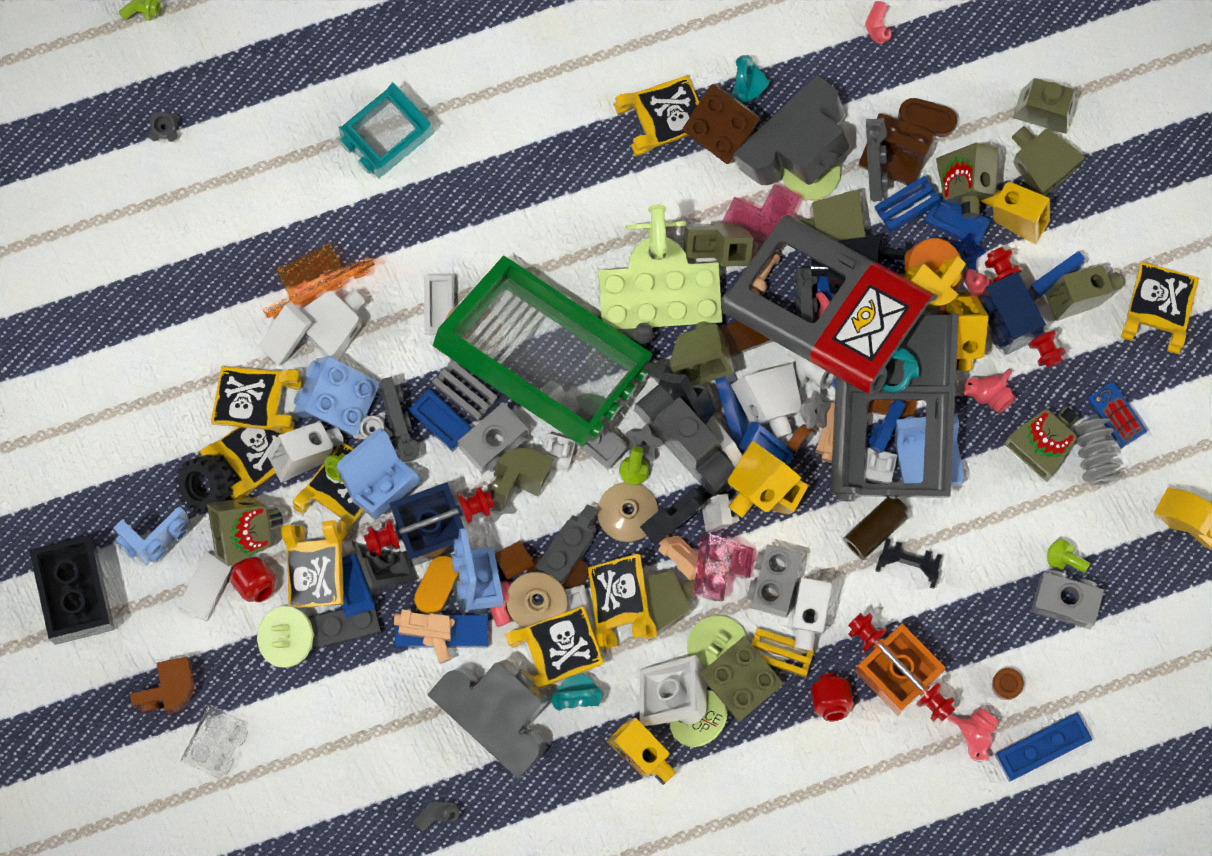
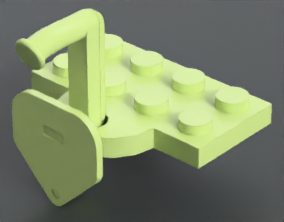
M657 204L648 208V211L651 212V223L625 225V230L648 229V239H644L635 246L629 256L628 268L598 270L601 320L616 330L633 329L640 323H648L652 327L691 325L702 321L709 323L722 322L719 263L688 264L686 253L680 245L666 237V227L686 226V221L665 222L664 211L666 206ZM649 250H650V253H651L652 255H654V259H652V258L649 256V252H648Z

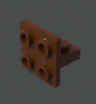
M714 83L710 85L682 130L725 164H730L734 159L733 153L758 131L754 127L760 120V117Z
M879 113L877 119L884 118L887 128V137L880 144L886 145L887 163H882V172H888L889 179L908 186L916 181L934 134ZM867 144L858 164L859 167L868 170Z

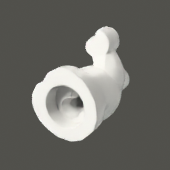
M788 351V355L796 360L795 375L799 388H802L808 381L807 377L813 380L822 390L826 389L835 380L836 376L792 351Z

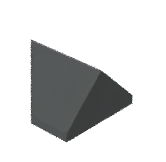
M352 541L372 597L417 580L406 551L398 553L382 549V555L377 557L375 551L369 553L366 544Z

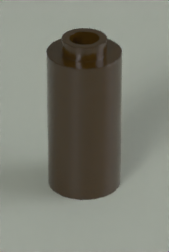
M886 497L843 537V541L858 558L864 560L908 520L906 514L908 508L899 498L895 497L892 499Z

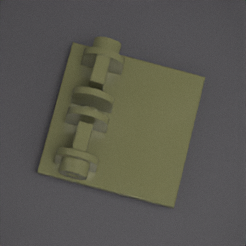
M745 636L728 648L699 674L738 722L744 719L784 684Z

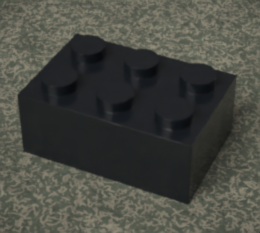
M90 535L29 550L48 639L54 645L115 630L96 542Z

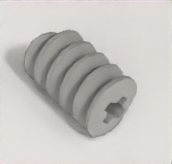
M1110 419L1088 420L1079 423L1074 428V432L1081 435L1077 438L1076 444L1083 447L1078 451L1079 457L1084 458L1080 463V467L1088 470L1083 473L1082 479L1090 482V485H1103L1122 479L1121 475L1112 474V471L1119 468L1120 464L1110 462V459L1118 455V452L1108 450V447L1116 444V440L1106 439V435L1114 432V428L1104 427V424L1109 422Z

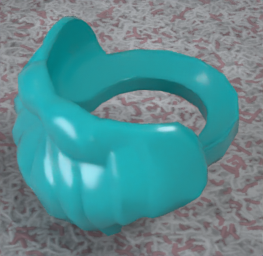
M741 55L735 61L737 66L736 84L731 95L744 103L758 98L768 87L769 80L760 71L759 67L754 64L751 56Z
M898 347L892 358L904 361V377L896 386H889L884 383L882 390L889 393H898L904 390L912 378L919 377L917 360L902 347Z
M580 673L564 679L562 684L558 686L557 691L551 694L550 699L557 711L565 708L572 709L578 706H599L603 691L592 682L590 677Z

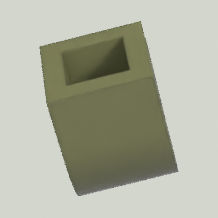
M711 221L710 226H685L683 250L687 258H715L722 267L748 266L750 264L753 237L743 227Z
M516 448L504 453L497 461L494 472L496 479L490 492L494 493V506L503 510L515 486L538 496L550 474L554 459L530 448Z

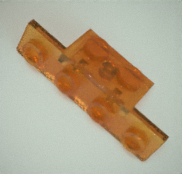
M328 242L275 269L288 296L261 310L266 318L273 317V319H276L285 304L292 302L294 305L300 303L301 306L309 304L317 299L316 294L327 290V292L337 290L344 285L342 281L352 276L354 279L368 274L370 272L369 268L375 265L370 256H367L342 268L331 244Z

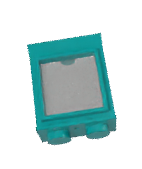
M393 81L383 93L344 125L338 127L341 137L339 142L348 153L354 151L360 158L358 163L369 175L373 172L378 179L433 135L430 121Z

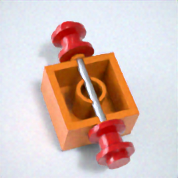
M860 613L848 625L852 629L848 635L851 638L858 636L864 642L862 647L864 652H867L872 646L875 650L857 666L854 672L897 716L919 695L922 696L923 694L924 696L916 705L918 707L926 705L932 711L930 719L933 722L937 718L943 722L955 711L952 704L956 700L953 697L945 699L939 693L941 688L939 683H936L931 689L929 687L944 672L946 667L903 624L883 640L882 637L887 630L884 627L877 629L871 623L873 618L871 613L866 616Z

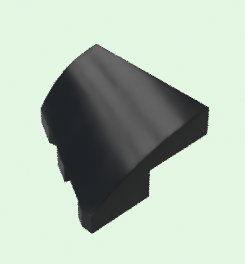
M693 488L672 507H662L640 528L656 546L706 505V494L701 488Z

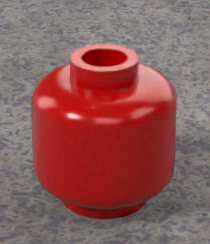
M250 557L234 564L230 582L242 599L247 602L260 603L273 594L276 576L261 558Z
M827 673L821 675L819 680L811 687L813 707L818 716L823 717L825 721L829 722L839 721L848 716V713L854 706L847 679L838 677L835 673Z

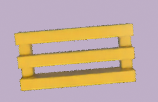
M757 628L751 644L755 649L758 648L804 664L800 668L761 655L765 662L771 667L806 678L815 646H813V651L797 649L806 652V656L760 642L759 640L763 638L794 648L795 640Z

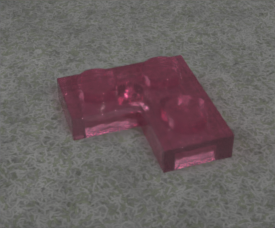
M775 183L762 209L734 196L722 222L743 227L751 234L753 241L763 245L778 222L786 215H793L801 196Z
M701 534L693 595L715 602L724 601L727 574L741 579L750 578L754 548L713 534Z

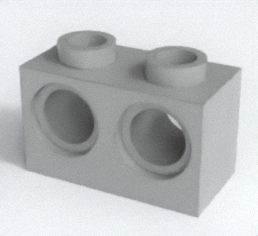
M769 544L766 546L765 553L758 552L754 569L760 570L757 582L751 580L746 597L752 599L751 609L786 618L803 553ZM773 559H779L784 562L786 569L782 572H774L769 567V562ZM766 588H772L777 592L778 598L772 602L763 599L761 591Z

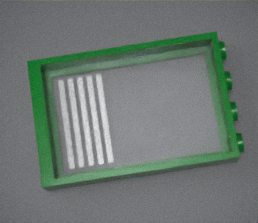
M504 255L437 330L432 345L582 447L585 446L590 438L594 440L598 438L605 427L603 422L606 419L611 421L621 407L619 403L622 399L626 402L629 400L636 389L634 384L637 380L641 383L645 380L648 373L643 367L646 362L650 361L653 355Z

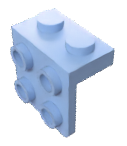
M330 356L316 358L307 368L306 377L308 378L304 388H300L294 398L296 406L293 413L302 418L315 417L349 435H357L360 432V423L369 411L379 383L375 379Z
M957 413L954 414L951 486L961 485L965 478L957 443L959 429ZM911 416L896 421L894 440L903 484L917 485L923 481L926 417L917 418Z
M382 428L377 429L349 454L345 455L336 467L352 501L375 520L390 508L389 503L401 499L421 482L418 474L399 460L387 433Z
M179 506L143 540L129 525L121 520L113 528L118 535L115 541L131 559L137 556L148 566L151 562H158L166 554V547L173 540L179 541L185 536L189 530L187 526L190 524L186 512Z
M459 529L458 539H454L455 554H452L454 573L459 572L460 581H457L459 600L464 599L466 611L503 606L504 600L493 547L470 549L467 529Z

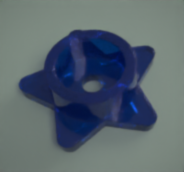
M968 233L961 242L949 241L956 248L961 259L966 263L965 267L976 270V260L986 253V249L975 245L973 235ZM964 250H968L969 254L967 256L963 254Z

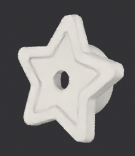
M381 412L376 416L366 415L360 423V432L357 435H353V437L365 440L373 433L370 432L371 427H374L375 431L382 428L388 437H391L392 432L384 426L385 413Z

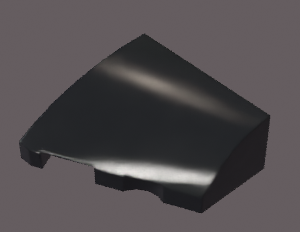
M646 362L643 367L645 371L670 394L674 401L680 397L706 425L716 410L705 389L692 387L687 375L674 374L669 364Z

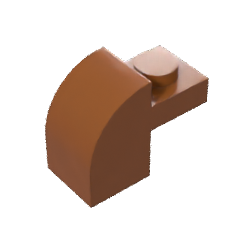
M187 656L156 663L161 687L130 693L132 706L136 710L141 709V713H150L160 710L159 705L164 704L165 712L169 716L184 709L190 702L195 688L192 665Z

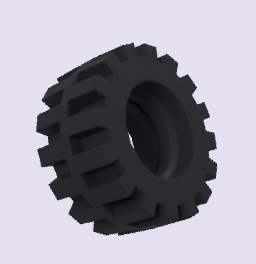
M204 455L184 462L177 471L180 476L175 477V483L179 484V487H176V492L181 493L182 496L179 499L181 502L186 501L185 506L188 509L193 508V512H208V503L230 500L228 496L233 495L234 490L230 486L234 485V479L229 477L232 475V472L225 469L227 464L224 461L219 462L220 458L217 456ZM200 473L204 474L208 479L210 485L209 495L204 492L200 485Z

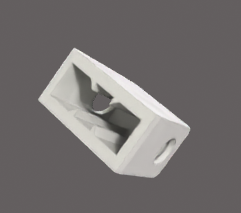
M355 289L342 300L333 291L326 292L300 310L312 322L303 336L325 357L330 356L338 360L362 327L361 319L355 312L366 301Z
M793 363L745 375L731 384L750 423L753 421L760 423L762 426L770 424L774 436L778 439L793 434L788 419L799 413L801 409V400Z
M316 422L279 435L268 454V458L282 483L323 464L333 448L343 444V437L337 427L325 431L322 423Z
M807 578L799 580L790 628L797 631L794 648L813 651L815 634L821 635L824 630L832 583ZM805 612L814 614L813 623H806L803 620Z

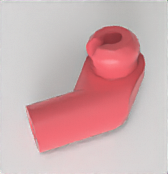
M875 1L865 21V27L874 42L883 44L892 35L891 30L886 29L887 27L882 22L888 6L881 1Z
M973 269L963 273V280L971 295L978 297L982 295L986 286L991 285V280L987 275L977 273Z
M510 581L500 582L504 600L503 606L490 608L497 627L511 622L506 609V603L509 599V593L507 592L512 584Z

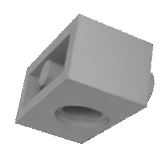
M503 402L459 439L458 447L483 475L488 470L490 472L495 471L497 461L504 453L512 449L522 448L526 444L528 428ZM491 435H499L504 439L502 444L496 447L490 446L486 441Z
M1050 570L1049 573L1044 572L1038 583L1031 613L1090 630L1095 625L1104 589L1098 588L1097 583L1090 580L1079 579V582L1067 579L1068 575L1060 571ZM1061 592H1071L1075 597V604H1065L1061 599Z

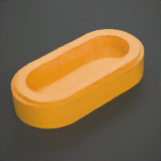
M439 556L430 562L415 593V604L421 613L429 615V613L438 614L443 610L459 576V572L454 573L452 558Z

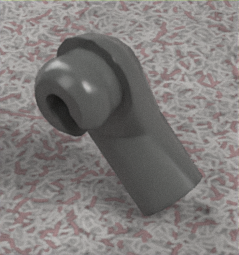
M640 323L636 326V329H618L619 332L637 344H648L654 336L652 326L648 323Z
M433 801L412 822L424 832L434 821L455 822L459 818L460 813L458 807L452 802Z

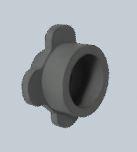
M153 113L150 116L151 131L148 135L152 141L167 139L169 142H174L178 138L176 125L179 123V118L176 114ZM166 125L167 128L163 130L161 126Z

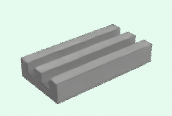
M450 361L448 366L440 372V375L432 381L436 388L478 422L498 400V397L455 361ZM452 371L457 373L461 378H463L472 387H474L483 396H485L488 399V401H483L479 396H477L474 392H472L468 387H466L463 383H461L457 378H455L450 373ZM447 379L479 405L481 409L479 411L474 409L447 387L443 381Z

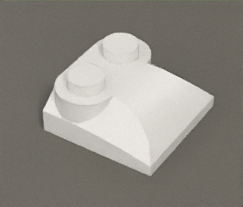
M696 655L640 669V722L643 726L679 720L684 724L691 725L699 722L704 717L707 709L706 682L699 675L703 671V667Z

